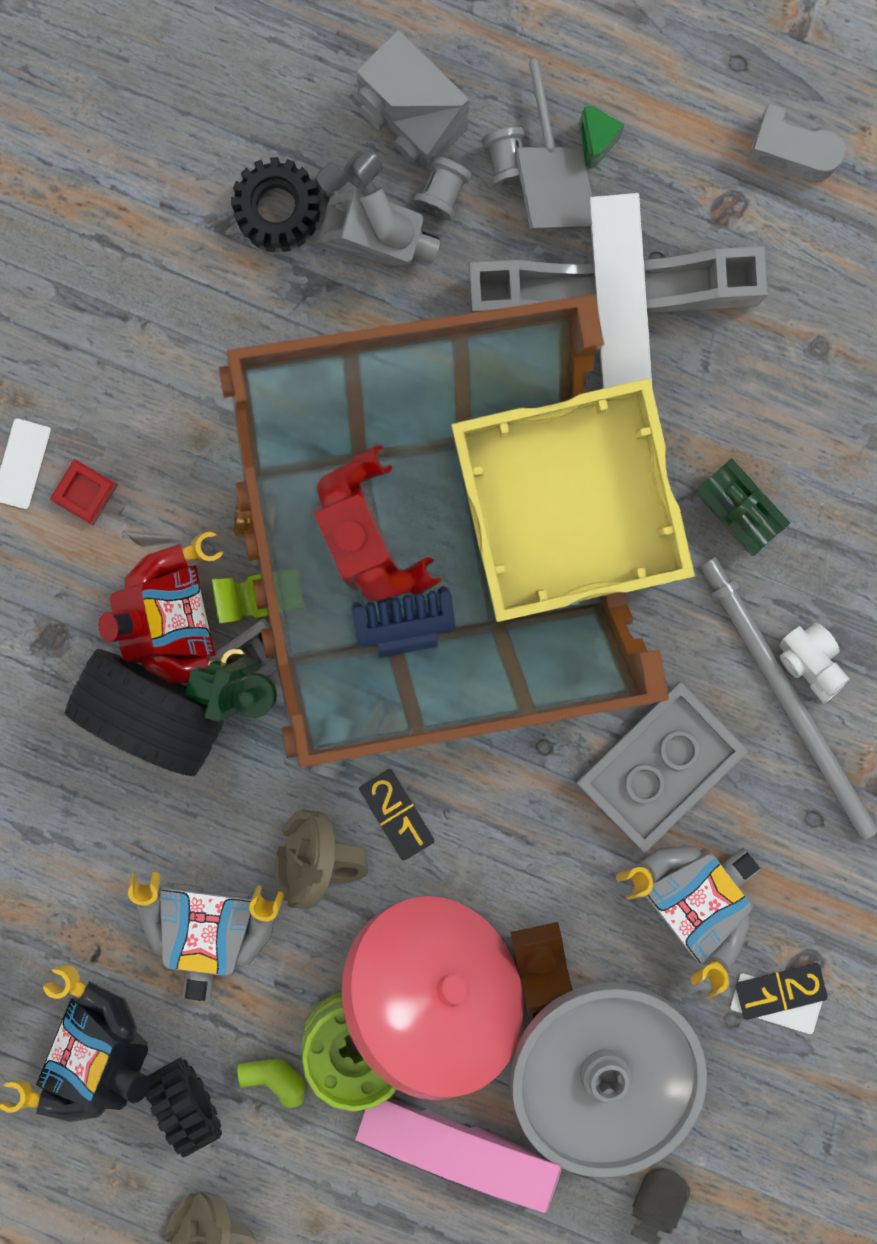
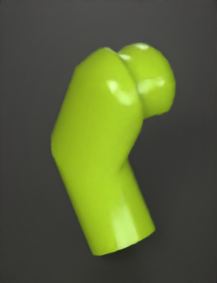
M273 1058L238 1063L237 1072L240 1088L266 1085L280 1099V1103L287 1108L298 1107L304 1102L306 1096L305 1081L285 1060Z

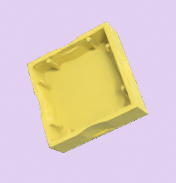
M650 378L579 394L568 401L539 408H518L451 424L497 622L565 607L582 600L617 592H630L695 576L680 508L674 498L667 478L666 446Z

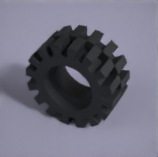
M270 157V163L264 165L262 159L254 162L255 169L249 171L246 167L241 172L242 181H236L233 187L235 196L231 197V206L240 231L245 238L248 237L251 244L258 248L262 245L269 252H274L275 248H281L282 252L291 251L290 246L296 243L300 247L306 243L304 238L308 234L312 237L316 230L315 223L320 220V201L314 181L309 178L308 172L303 167L298 169L295 162L289 159L286 160L285 164L280 163L278 157ZM274 188L288 191L295 200V208L291 216L277 223L265 220L258 212V203L261 196L266 191Z
M182 1057L147 1075L151 1085L146 1099L152 1105L150 1107L153 1116H156L160 1131L165 1132L166 1141L169 1145L173 1144L174 1151L177 1154H181V1157L185 1158L221 1138V1123L216 1117L218 1114L216 1108L211 1104V1097L208 1091L204 1090V1083L201 1078L196 1077L194 1068L189 1066L187 1060L182 1059Z

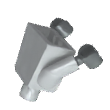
M359 151L348 161L344 173L336 164L330 162L317 174L315 178L317 191L329 200L317 244L387 266L410 264L412 259L429 265L433 263L439 250L440 238L421 231L423 215L389 202L383 187L375 186L372 180L382 171L383 166L372 151H365L364 153ZM348 181L362 190L353 189L344 193L338 192Z

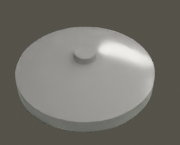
M618 982L597 983L574 989L558 997L543 1008L522 1034L515 1049L510 1070V1093L514 1111L523 1132L531 1144L552 1163L562 1165L561 1168L567 1171L600 1178L624 1176L641 1171L659 1162L674 1151L696 1123L703 1106L707 1087V1069L703 1049L694 1030L681 1012L665 998L651 990Z

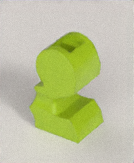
M300 570L272 572L279 613H283L284 608L285 612L305 609L306 605L305 601H302L299 584ZM261 574L249 576L245 582L240 583L234 581L233 578L211 580L218 626L238 623L245 618L261 619L268 616L267 608L257 609L253 580L261 579Z

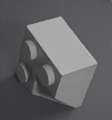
M399 29L356 71L359 89L357 94L362 104L359 108L361 113L376 129L380 130L384 126L397 138L394 141V145L411 163L418 159L428 169L433 157L441 156L468 129L469 98Z

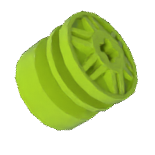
M342 991L335 992L317 1003L305 1021L301 1039L305 1078L316 1096L334 1108L353 1112L375 1108L392 1097L396 1089L386 1083L370 1068L359 1051L352 1053L349 1046H346L345 1037L350 1035L344 1016Z

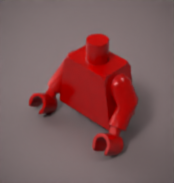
M382 445L356 453L352 461L323 476L316 487L320 502L315 504L313 512L343 581L353 591L359 589L362 595L371 601L406 594L409 591L416 595L417 593L425 592L442 581L441 578L433 579L428 574L426 567L434 563L430 557H425L410 567L399 570L361 483L388 474L392 470L391 464L382 467L378 461L377 453L384 449Z

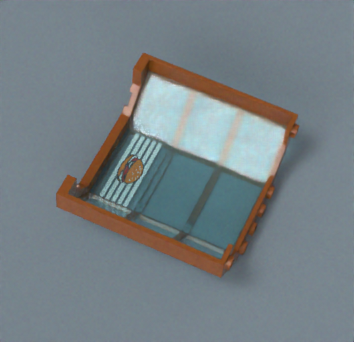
M595 294L227 350L228 366L218 368L223 397H232L244 477V482L235 483L240 512L250 511L253 528L251 531H244L249 561L258 559L261 579L253 580V588L257 609L267 608L270 628L261 629L266 658L275 657L289 721V726L282 727L286 757H296L300 768L669 700L660 649L647 651L643 639H633L626 625L633 624V616L627 605L626 594L623 592L582 600L565 607L505 621H496L451 429V424L518 408H539L568 401L579 394H583L584 385H586V372L594 370V354L604 345ZM377 445H382L384 448L377 453L380 465L384 467L391 464L392 470L388 474L369 481H363L361 485L398 569L404 570L425 557L432 558L434 563L427 566L426 570L433 579L441 578L442 581L422 593L425 597L427 613L429 612L427 593L429 591L436 592L438 608L440 610L438 590L440 587L445 586L452 595L455 628L453 630L437 633L438 647L380 658L376 644L365 647L358 645L351 610L353 603H361L365 612L366 624H368L366 604L373 602L376 606L379 622V601L366 599L359 589L353 591L343 581L313 513L315 504L320 502L316 489L319 480L331 471L352 461L356 453ZM409 591L406 594L394 596L400 600L402 617H405L402 600L406 595L412 597L414 615H417L414 594ZM394 597L383 599L388 603L390 619H392L390 601Z

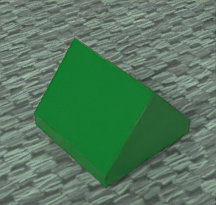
M593 106L584 107L579 121L586 166L588 165L589 168L596 167L620 139L624 127L623 123Z

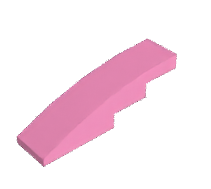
M391 1097L375 1108L365 1110L355 1139L385 1154L448 1180L543 1213L549 1210L562 1171V1165L552 1163L543 1155L478 1126L469 1128L429 1109L420 1111Z

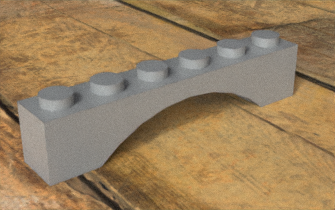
M765 246L718 248L693 254L644 261L647 313L758 307L768 295ZM525 260L469 262L468 277L471 313L592 294L596 296L594 264H558Z

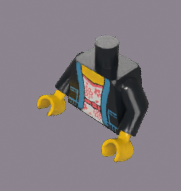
M61 965L53 969L52 972L64 978L66 986L62 988L57 983L48 982L43 985L44 992L54 999H60L68 994L77 998H71L36 1083L42 1089V1093L33 1092L31 1085L24 1080L5 1083L3 1086L13 1087L19 1091L20 1101L17 1105L13 1102L2 1101L0 1102V1109L13 1113L27 1107L37 1109L36 1114L75 1122L98 1118L106 1109L121 1110L127 1105L128 1101L130 1103H138L147 1095L151 1085L149 1077L140 1071L148 1052V1043L136 1031L137 1026L128 1003L124 998L91 981L87 985L80 982V975L77 969L71 965Z

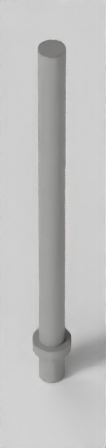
M716 557L700 565V569L713 589V592L710 593L714 602L718 600L721 602L862 840L872 837L877 833V826L736 591L740 588L735 579L730 581Z

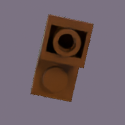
M558 922L510 932L529 1023L548 1004L573 990Z

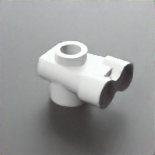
M815 622L806 630L799 626L784 637L779 646L784 651L780 655V660L786 670L795 678L803 675L811 685V690L823 704L837 695L850 680L839 665L830 660L840 650L833 636L821 624Z

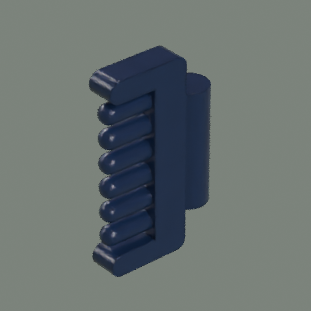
M442 586L438 590L440 610L438 608L436 592L429 591L427 593L428 613L426 611L424 595L417 593L415 595L417 615H414L412 597L409 595L404 596L402 601L405 617H402L401 604L398 598L394 597L390 601L392 619H390L387 601L380 600L378 602L379 622L375 604L368 602L366 604L368 624H366L362 604L359 602L353 603L351 610L358 645L365 647L376 644L379 658L438 647L437 633L451 631L455 628L452 595L449 589Z

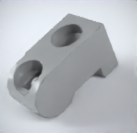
M768 103L761 115L747 161L810 181L819 182L829 178L845 157L846 148L840 135L828 129L813 132L783 122L787 109Z

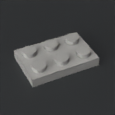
M682 682L676 683L668 691V701L657 702L575 782L644 853L749 752Z

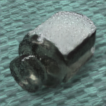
M663 1167L652 1168L648 1171L632 1205L634 1208L631 1215L641 1220L639 1226L634 1224L631 1235L648 1244H659L661 1237L657 1235L659 1230L671 1234L673 1228H677L690 1197V1187L685 1179L671 1169Z

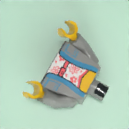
M692 845L659 848L637 864L635 868L619 872L616 875L617 882L631 878L634 883V890L630 895L626 896V899L632 900L645 896L692 958L699 965L706 961L705 967L692 974L691 983L696 985L708 977L712 988L707 994V998H712L724 992L729 985L728 973L741 952L751 923L749 913L753 905L741 891L740 887L761 871L750 854L742 848L723 864H720L709 850H699Z
M152 872L150 885L139 883L136 879L137 874L132 873L128 888V897L136 904L140 924L153 952L162 957L164 968L185 971L182 997L197 1001L211 1000L214 975L232 976L237 967L249 965L271 938L274 921L284 899V894L279 891L275 901L265 900L260 894L261 885L256 887L254 893L170 882L161 887L159 895L158 890L161 876L158 872Z

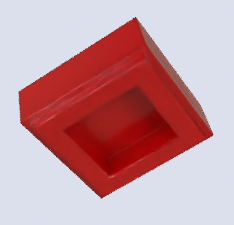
M74 459L49 500L94 526L118 484Z

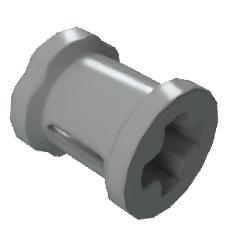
M522 127L500 129L487 134L482 139L483 147L489 149L495 172V176L492 178L494 188H507L521 184L515 149L523 147L522 140L525 138V132Z
M435 156L430 163V166L433 168L423 192L416 194L414 202L420 209L444 220H452L455 214L452 207L462 185L469 183L472 174L465 167L450 159Z

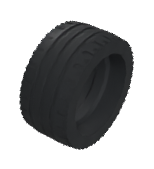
M96 649L86 663V667L83 669L79 681L76 682L65 709V715L71 721L101 740L153 765L186 776H195L205 763V758L208 757L212 744L215 743L224 723V720L217 722L205 718L208 705L185 698L186 686L180 683H168L145 671L141 664L126 662L122 656L102 649Z

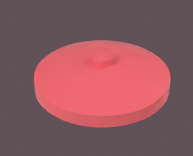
M423 896L407 899L384 909L370 919L360 930L348 952L342 976V1004L347 1027L363 1059L386 1083L410 1096L428 1100H445L475 1092L485 1087L503 1071L516 1049L522 1030L524 1016L523 990L518 969L511 952L498 932L481 915L471 908L447 898Z

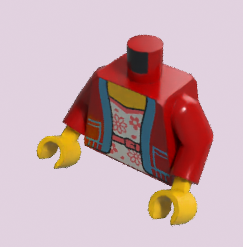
M206 532L194 537L190 546L182 548L181 544L142 557L126 575L124 581L125 589L111 594L109 600L112 612L102 614L99 619L98 627L101 637L107 642L119 641L121 655L126 662L141 663L145 671L171 684L189 682L190 673L193 668L202 667L207 669L210 662L215 661H209L208 657L215 656L216 653L197 566H188L187 562L196 559L204 563L220 558L223 551L210 556H206L201 551L203 539L216 536V533ZM231 649L223 654L218 661L226 663L228 658H241L246 654L240 649Z

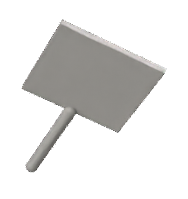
M532 58L529 61L545 147H518L515 149L530 230L591 227L589 198L592 197L583 147H555L539 62L536 58Z

